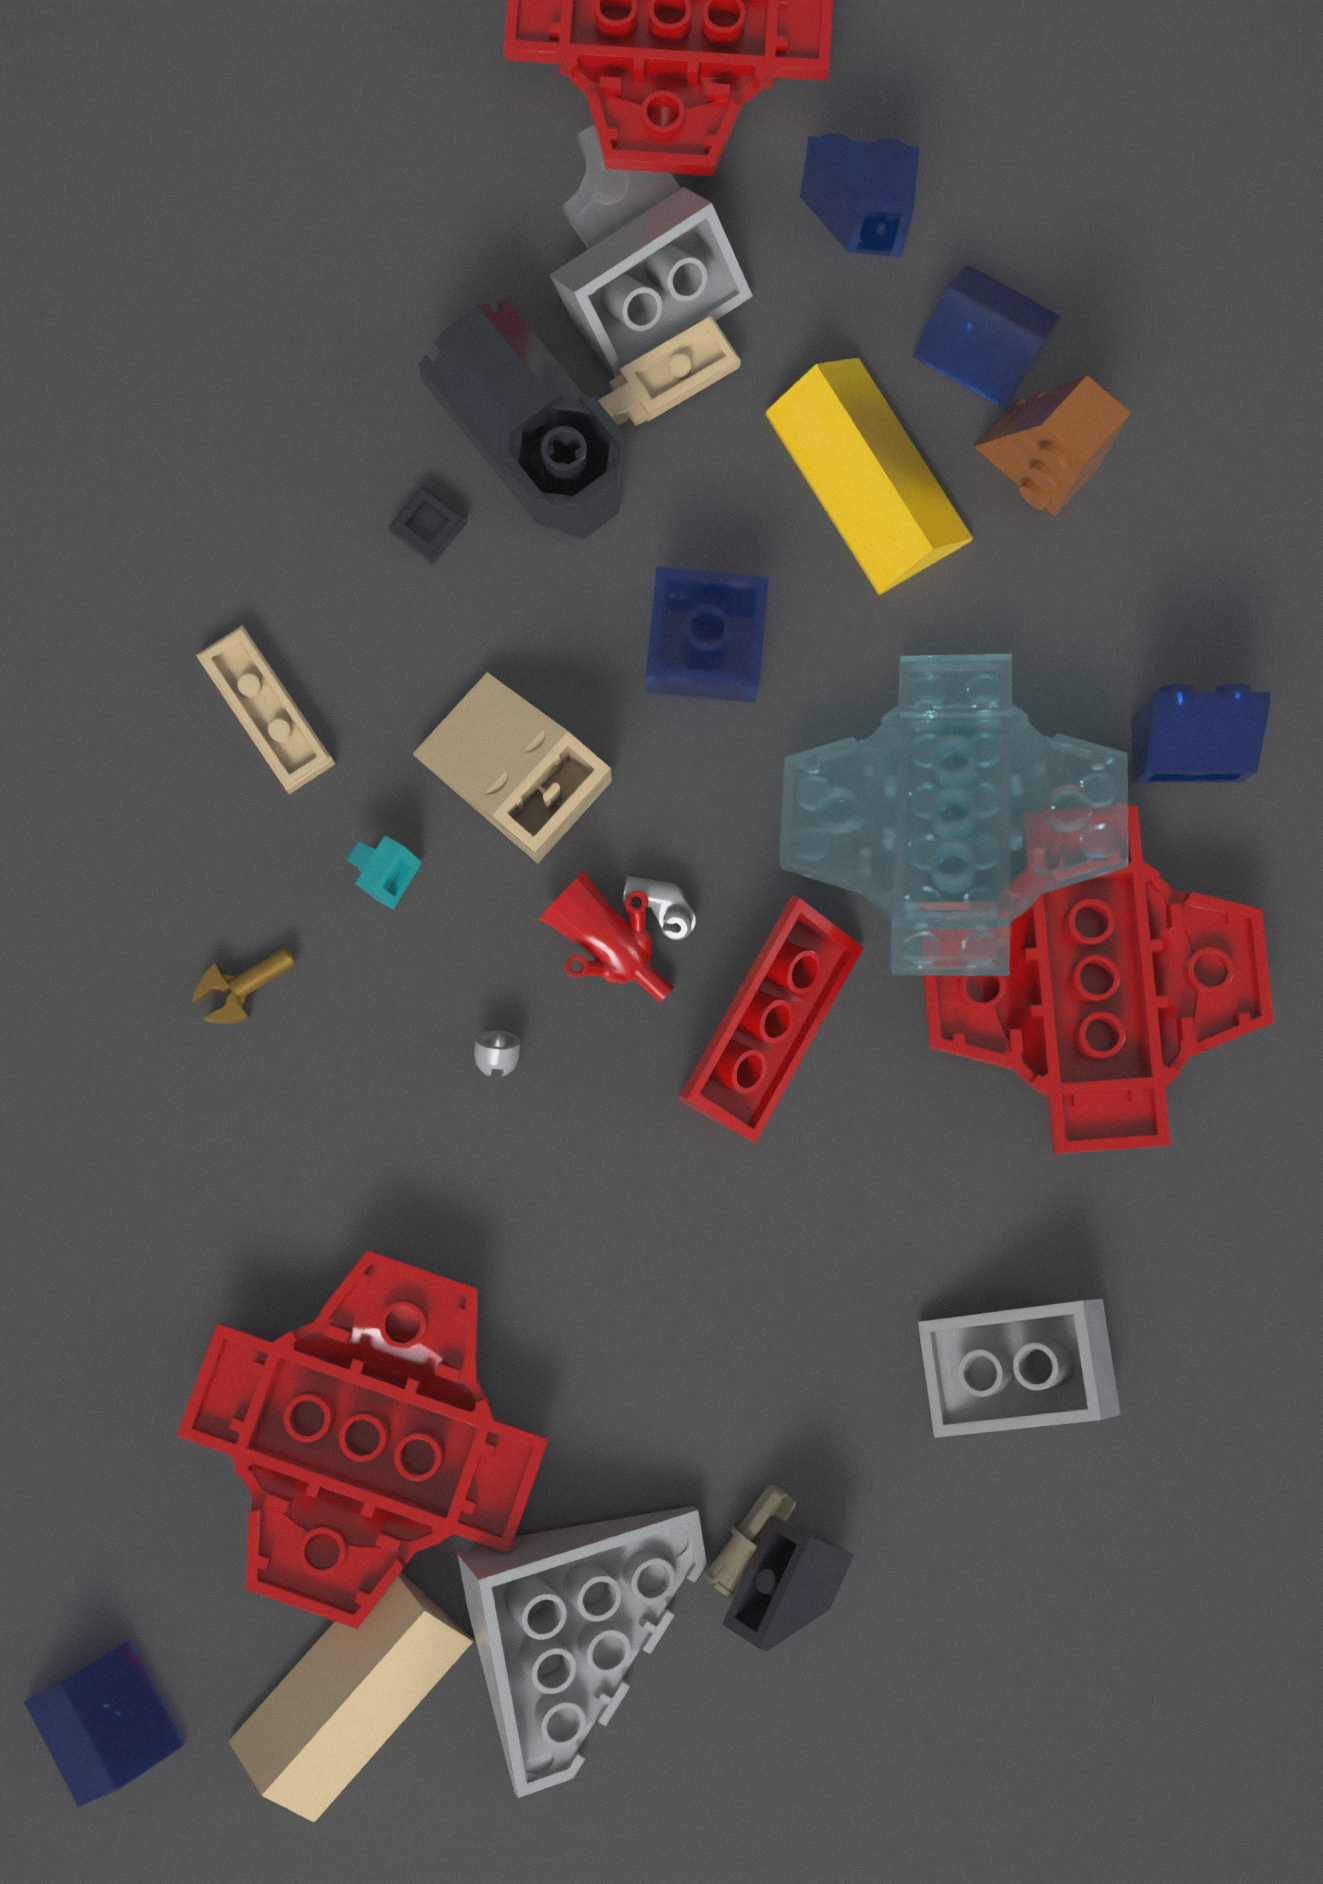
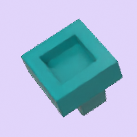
M385 835L376 849L357 841L346 861L358 867L357 870L362 872L355 884L376 901L392 910L396 907L422 864L402 844Z

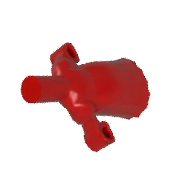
M583 870L538 918V920L553 927L595 959L587 961L582 955H573L564 964L565 973L572 978L602 976L604 980L611 983H626L635 980L660 1003L675 986L650 964L653 949L651 936L646 931L647 896L642 891H633L623 901L624 909L630 913L629 924H627L593 884L586 871ZM632 898L639 899V907L632 906ZM573 961L580 963L581 968L579 971L572 970L571 963Z

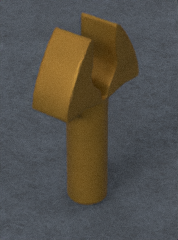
M282 947L236 976L223 975L220 967L213 964L198 983L192 1001L198 1004L210 997L213 992L219 990L224 992L232 991L227 996L226 1004L222 1009L215 1010L203 1019L217 1024L246 1021L250 1019V1016L243 1008L247 995L294 967L295 958L287 948Z

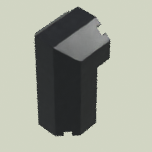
M508 300L497 301L499 309L497 312H494L489 304L479 305L440 334L434 343L441 351L434 362L425 355L418 365L422 382L536 524L585 539L618 514L624 460L623 431L595 397L585 396Z

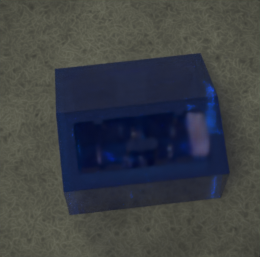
M834 133L825 134L821 137L808 136L800 198L848 253L902 258L914 212L919 147L906 146L903 142L895 139H882L874 143L853 141L844 135Z
M1172 684L1160 687L1159 693H1154L1131 718L1133 783L1245 782L1258 772L1270 708V692H1251V686L1248 684L1221 685L1216 688V692H1194V686L1189 684Z

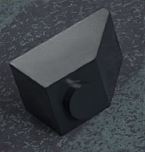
M771 1515L722 1625L757 1648L769 1651L830 1610L854 1554L814 1531Z

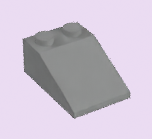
M1103 1299L918 1322L934 1438L1097 1421L1121 1415Z

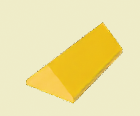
M859 358L816 364L766 410V417L878 595L972 541V535Z

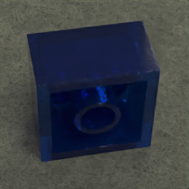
M656 567L646 668V693L756 703L760 681L769 577Z

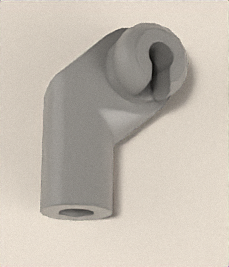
M627 876L623 901L633 891H642L648 898L647 907L652 909L662 927L664 935L673 940H681L690 934L695 926V913L679 886L664 881ZM632 898L631 904L640 906V901L637 898Z

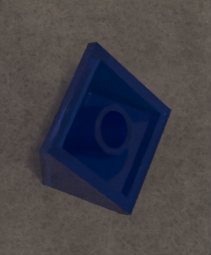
M966 264L947 286L914 351L913 357L1007 409L1061 316Z
M130 1640L24 1701L78 1807L119 1790L184 1745Z

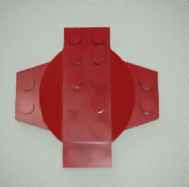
M508 0L504 55L507 61L559 64L560 75H566L578 89L585 93L605 169L714 176L743 105L765 88H773L774 78L828 80L833 0Z
M1137 805L1024 813L1021 820L1026 873L1012 885L1000 902L989 907H983L919 935L928 1048L1014 1070L1029 1086L1041 1093L1043 1098H1047L1052 1154L1169 1146L1171 1142L1165 1087L1181 1073L1180 1070L1188 1058L1274 1022L1262 909L1192 891L1184 893L1172 890L1159 877L1161 873L1143 861Z
M371 1250L365 1252L321 1309V1313L313 1323L290 1331L275 1341L224 1323H217L176 1435L177 1437L231 1455L238 1476H242L247 1488L251 1492V1511L248 1512L246 1590L355 1629L359 1628L417 1551L432 1545L435 1546L452 1534L509 1553L549 1437L495 1419L488 1398L477 1380L478 1288Z

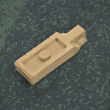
M709 316L620 368L619 376L609 382L612 392L600 398L598 402L617 425L631 418L636 426L646 420H652L740 368L741 359L714 318Z

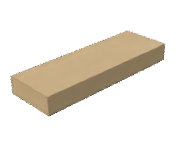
M243 625L196 655L289 794L335 765V762Z

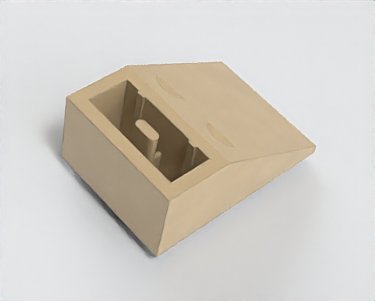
M488 672L413 753L418 760L537 864L612 782L611 768L569 731Z

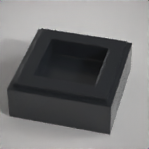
M422 485L388 527L394 536L433 565L466 526L467 522L464 516Z

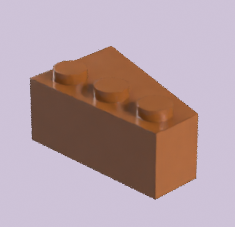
M1086 375L1057 385L1050 394L1046 395L1044 391H1040L1027 402L1023 398L1015 400L973 447L1020 487L1019 491L1022 497L1031 506L1038 510L1046 509L1055 517L1098 470L1131 412Z

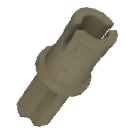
M772 1484L768 1486L739 1527L736 1525L731 1526L729 1530L733 1535L709 1569L705 1570L702 1574L703 1578L710 1584L714 1582L716 1584L714 1588L732 1599L744 1577L771 1515L787 1520L796 1507L794 1499L781 1488Z

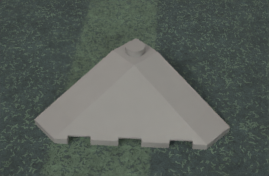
M690 1506L515 1536L509 1553L485 1545L458 1554L467 1608L514 1793L518 1798L574 1778L585 1760L582 1753L577 1751L596 1720L605 1726L607 1725L630 1688L629 1684L622 1679L640 1649L649 1654L652 1653L675 1616L666 1607L685 1577L695 1583L703 1571L707 1561L699 1512L696 1507Z

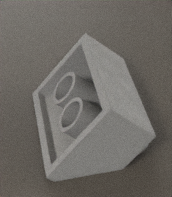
M685 187L550 274L572 321L613 378L619 376V369L709 316H712L715 321L753 296L712 202Z

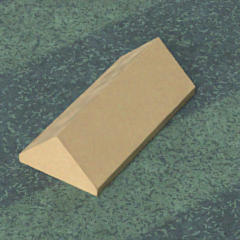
M400 1572L358 1629L335 1621L228 1742L261 1796L315 1822L472 1644L474 1639Z

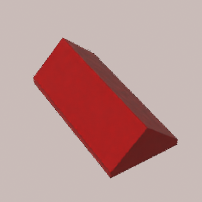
M792 895L680 1094L679 1101L747 1140L756 1143L861 954L863 947L801 898Z

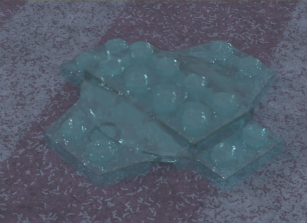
M1012 653L900 656L898 706L881 718L882 725L869 738L856 742L852 736L784 757L779 850L781 869L864 894L881 914L892 921L890 964L892 975L1010 976L1011 921L1032 906L1042 893L1128 867L1127 752L1059 733L1054 738L1041 735L1029 723V716L1012 704Z

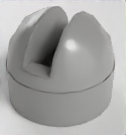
M495 1030L481 1032L476 1035L474 1047L475 1063L485 1075L491 1076L492 1069H500L501 1076L503 1077L515 1069L520 1054V1038L509 1032Z

